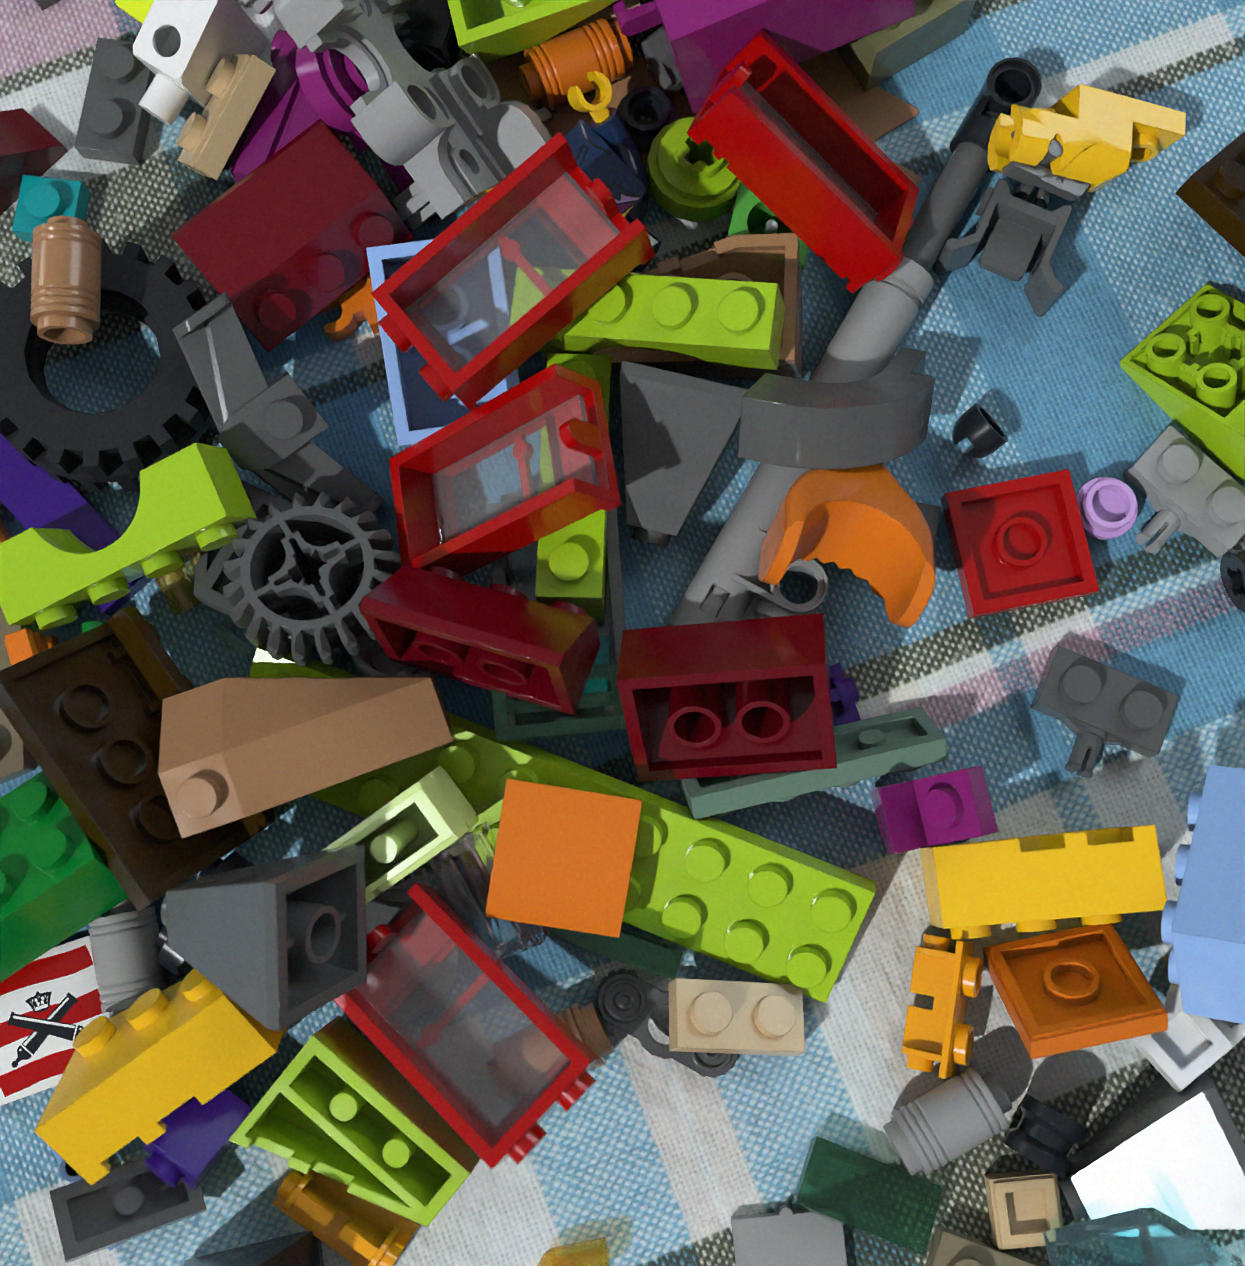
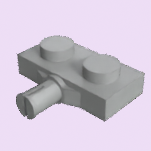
M1171 425L1158 435L1123 474L1128 481L1147 496L1154 511L1157 512L1147 526L1136 535V541L1141 546L1157 533L1144 548V550L1150 553H1158L1167 540L1178 530L1196 538L1219 558L1228 553L1245 534V488Z

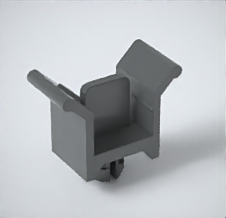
M999 178L994 188L988 186L976 212L980 218L973 234L958 240L955 238L948 239L933 270L935 274L943 275L966 267L986 230L991 232L979 259V265L981 268L1015 282L1020 281L1026 273L1034 252L1038 251V257L1029 273V278L1023 290L1034 314L1038 317H1043L1064 290L1063 284L1057 281L1049 263L1073 207L1064 205L1051 212L1046 210L1049 204L1050 192L1039 188L1033 202L1029 203L1028 200L1034 185L1028 186L1022 183L1016 189L1014 196H1012L1008 182Z

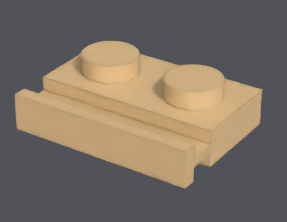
M234 54L230 61L222 58L207 82L206 91L211 93L212 96L202 115L200 116L194 112L188 118L179 134L177 145L182 147L183 150L177 161L201 175L217 180L276 69L256 55Z

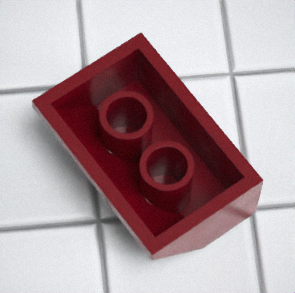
M319 119L170 234L218 295L225 291L227 292L239 321L267 352H270L370 272L366 248L407 243L413 238L380 187L324 122Z
M404 565L366 594L359 606V611L390 661L575 715L601 645L595 618L590 617L584 609L577 605L564 601H554L550 606L528 600L519 590L499 583H493L489 588L468 583L458 573L440 566H431L426 571Z
M823 613L623 630L616 682L638 782L837 768L830 672Z

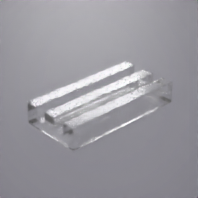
M486 821L475 826L472 832L465 833L460 839L428 860L459 917L503 960L544 943L548 932L545 926L522 922L515 923V921L493 918L506 941L500 944L452 859L455 856L459 857L476 888L475 893L486 911L497 841Z

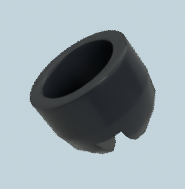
M977 403L964 412L953 426L952 441L954 445L966 437L972 443L963 453L964 456L969 458H985L1008 442L1000 426Z

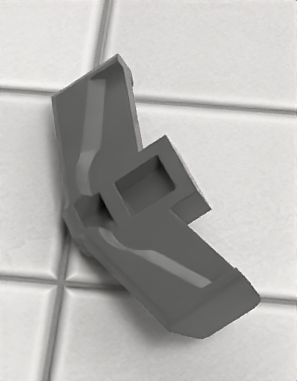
M226 291L172 329L220 433L219 443L223 448H227L230 457L240 469L253 472L291 503L296 492L304 497L308 506H313L321 491L330 495L334 508L348 497L351 501L355 502L358 515L367 510L373 513L385 503V500L311 441L312 438L329 426L290 374L286 372L270 385H267Z

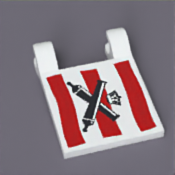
M91 935L50 949L0 983V1106L57 1086L75 1051L73 1042L79 1032L87 1024L100 1016L110 1018L109 1012H101L102 1002L99 999V986L97 985L90 943Z

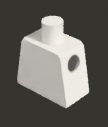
M154 0L133 44V55L156 75L138 105L163 123L172 126L188 99L205 109L212 96L211 93L206 91V85L214 68L222 58L230 61L234 54H248L249 56L256 55L259 57L269 43V39L235 0Z

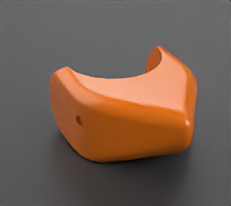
M883 463L846 469H810L799 476L783 499L761 547L758 573L760 581L776 586L783 578L789 565L799 558L805 562L818 558L823 564L834 561L839 569H851L856 578L867 580L872 592L884 600L890 622L905 628L913 626L919 619L930 600L935 586L936 575L932 532L922 511Z

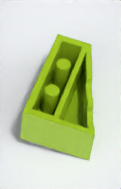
M339 1015L311 1036L228 1140L247 1149L253 1144L288 1159V1167L306 1175L313 1170L348 1185V1193L426 1227L429 1226L470 1176L481 1159L388 1058Z

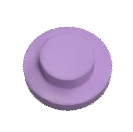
M1099 477L1087 482L1076 493L1084 531L1087 535L1100 540H1110L1126 533L1135 523L1138 514L1136 496L1132 489L1124 482L1111 477Z

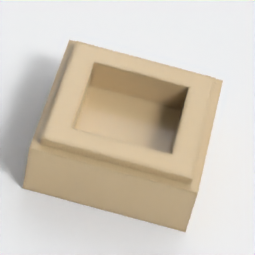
M1045 1168L984 1174L992 1241L998 1250L1066 1243L1056 1174Z

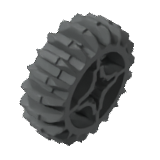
M323 491L319 494L314 505L308 506L304 497L295 492L292 500V509L282 511L278 504L270 502L268 512L271 518L268 521L262 523L258 519L248 517L247 527L253 535L250 539L232 538L231 547L239 558L223 562V571L228 579L232 581L222 587L223 596L230 605H234L230 613L233 622L238 628H247L245 636L254 647H261L267 644V652L276 660H281L292 651L293 659L297 665L306 666L311 660L313 652L318 651L324 664L333 665L336 657L334 648L344 645L350 655L358 656L360 648L355 638L363 633L368 638L377 640L359 611V606L366 594L402 568L401 559L398 553L391 551L394 546L392 535L386 529L378 530L379 522L376 515L370 512V510L358 515L355 502L351 501L348 497L334 508L330 495L325 494ZM316 540L335 541L326 546H313L307 543ZM286 554L285 562L281 569L269 576L277 561ZM304 562L309 564L314 574L319 573L321 577L319 582L326 593L325 596L321 597L313 584L308 585L306 580L308 575L302 566ZM363 571L362 580L357 591L341 607L340 600L344 589L357 581L356 574ZM304 610H311L321 614L322 618L294 620L280 615L288 612L292 616Z

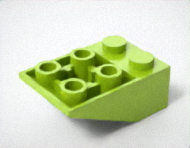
M1206 283L1120 360V367L1219 467L1245 483V304Z

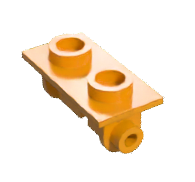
M924 934L922 946H915L910 992L934 997L933 1009L908 1005L901 1053L907 1054L906 1067L913 1070L932 1072L934 1061L940 1062L939 1078L947 1079L959 1074L960 1064L968 1066L972 1056L974 1026L965 1024L968 998H977L980 991L983 960L980 957L974 956L976 942L957 940L955 952L949 951L950 938Z
M294 1169L289 1173L276 1193L278 1195L272 1204L307 1231H313L315 1237L354 1266H393L420 1225L415 1221L348 1193V1185L313 1170L307 1175Z

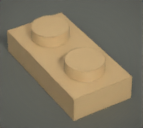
M676 978L669 982V1051L773 1056L801 1055L805 1053L802 989L794 984Z

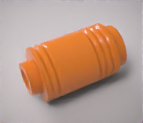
M599 18L595 22L583 25L581 28L578 27L542 42L538 46L535 45L532 49L524 50L525 64L518 67V73L531 102L540 100L544 107L551 109L553 106H558L560 103L568 101L567 95L571 86H578L583 95L595 90L593 84L588 80L587 72L597 71L603 73L610 83L623 78L625 70L633 66V55L628 38L621 33L618 21L614 19L607 22L604 18Z

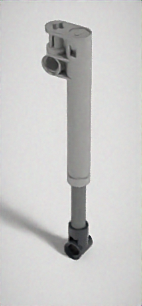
M1018 57L1005 58L997 62L990 69L983 87L950 142L951 157L917 213L912 227L907 232L902 248L904 253L903 260L884 280L876 282L874 279H871L863 285L808 381L822 383L860 381L878 375L888 366L915 320L918 309L923 306L933 288L934 281L929 274L931 268L986 173L994 172L989 168L987 155L990 135L1000 113L1011 115V104L1033 108L1042 88L1041 75L1037 68L1029 61ZM998 95L1008 96L1011 99H1013L1015 103L1006 102L1003 99H1001ZM760 462L666 623L667 626L815 614L826 597L828 578L823 567L814 559L805 562L799 558L789 565L782 578L796 576L808 583L811 588L812 598L804 604L789 602L783 597L779 583L774 586L760 581L758 577L760 552L764 537L788 490L799 476L810 469L777 466Z

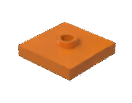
M1112 923L1086 925L983 947L984 965L1031 1060L1168 1030V1012Z

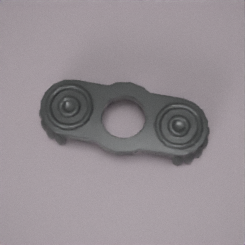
M620 968L617 972L612 970L608 973V977L605 976L601 979V985L596 989L598 996L595 998V1003L599 1006L598 1013L603 1016L606 1023H610L637 1038L642 1047L651 1055L663 1059L672 1058L699 1073L702 1077L715 1078L725 1075L735 1066V1062L740 1054L669 1051V1044L658 1042L652 1037L648 1028L650 1015L656 1008L662 1005H669V991H663L637 976V972L634 969L627 971L625 968Z

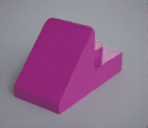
M982 765L870 790L885 854L894 855L927 846L999 832Z

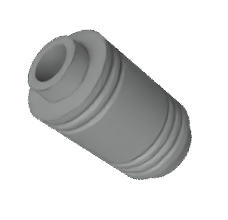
M129 897L88 924V931L91 934L90 943L96 980L99 986V999L102 1002L101 1012H109L110 1018L130 1008L147 991L154 988H159L162 991L168 986L166 981L167 975L164 972L165 968L157 963L161 948L155 944L160 933L158 923L156 922L155 905L148 906L138 912Z
M970 1066L966 1071L960 1072L959 1075L953 1076L915 1098L913 1102L910 1101L906 1106L891 1112L893 1120L883 1125V1128L909 1174L913 1176L923 1170L926 1176H928L934 1170H938L941 1165L945 1166L948 1161L957 1159L991 1139L994 1135L999 1134L1001 1130L1008 1129L1009 1126L1004 1113L1013 1109L1000 1083L991 1072L980 1077L977 1071Z

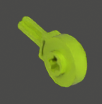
M695 117L680 118L663 127L652 141L646 165V173L649 179L648 191L659 207L676 218L691 222L714 220L729 212L734 206L740 180L727 168L729 162L724 157L718 160L712 154L715 149L706 140L698 145L687 135Z

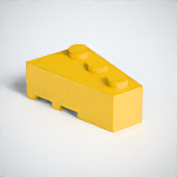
M1155 825L1109 827L920 848L930 926L943 929L950 928L951 939H972L991 936L990 925L1015 923L1017 932H1036L1057 929L1056 919L1081 917L1082 925L1123 922L1122 914L1160 911L1164 909L1165 902L1167 901Z
M194 968L180 982L162 991L159 988L151 989L140 996L130 1008L109 1019L106 1016H100L87 1024L79 1032L73 1042L75 1051L34 1132L92 1186L110 1173L111 1165L108 1161L115 1152L136 1137H139L146 1145L150 1144L166 1132V1125L161 1119L194 1096L204 1105L275 1054L284 1029L281 1031L267 1029Z

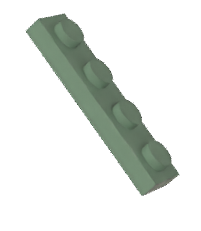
M920 706L834 726L837 768L678 779V785L694 819L709 816L722 817L733 813L735 810L772 801L785 802L796 798L798 795L835 786L848 787L857 784L861 780L894 772H911L924 765L947 760L946 737Z

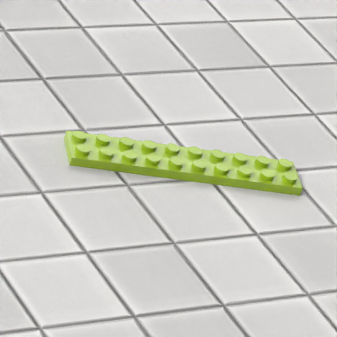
M267 644L257 647L249 674L250 678L356 677V675L324 664L311 658L306 666L297 665L292 657V651L281 660H276L267 652ZM447 712L456 738L453 742L308 794L367 818L440 765L449 774L475 810L479 819L460 839L444 850L491 869L507 779L642 800L622 922L773 983L794 984L802 989L803 995L825 1004L876 893V881L712 816L694 819L687 806L523 741L503 735L500 732Z

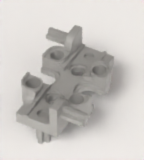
M241 0L245 5L252 4L258 14H264L274 5L280 22L300 50L306 46L311 53H323L327 49H335L346 55L361 71L367 82L369 92L362 95L350 106L356 115L350 121L376 155L394 166L403 165L413 178L414 182L392 200L398 208L396 213L403 222L407 221L413 230L418 229L436 213L443 220L482 198V191L494 188L552 138L550 131L544 124L552 118L550 111L546 107L535 111L531 104L526 105L519 101H504L499 104L500 92L498 86L476 52L470 57L459 60L449 69L444 67L434 68L431 72H428L413 60L402 46L395 31L402 28L410 20L406 10L417 0Z

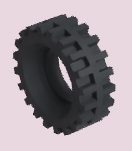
M102 238L100 314L111 312L129 315L149 326L157 338L160 360L155 377L140 396L119 409L90 414L71 410L56 401L47 389L44 366L48 351L54 342L39 337L37 335V327L30 321L32 259L27 257L17 264L25 278L13 288L0 281V433L34 467L38 465L52 479L66 484L70 478L78 480L87 491L102 493L104 482H117L125 492L140 489L138 477L141 470L195 442L197 443L205 431L218 435L217 426L172 330L207 304L199 287L191 277L184 280L180 276L175 263L163 255L160 256L156 263L149 261L142 246L127 241L122 255L113 254L104 238Z

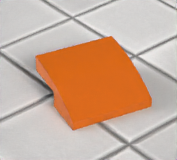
M507 779L485 917L619 938L642 800Z

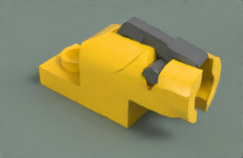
M1079 84L1050 108H1028L1018 104H1011V115L1000 113L990 135L987 162L991 171L1002 173L1028 186L1034 185L1068 201H1074L1083 195L1085 191H1098L1125 173L1129 167V162H1146L1151 160L1158 153L1184 137L1186 112Z

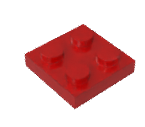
M1069 469L947 492L941 498L969 619L1090 596L1099 591Z

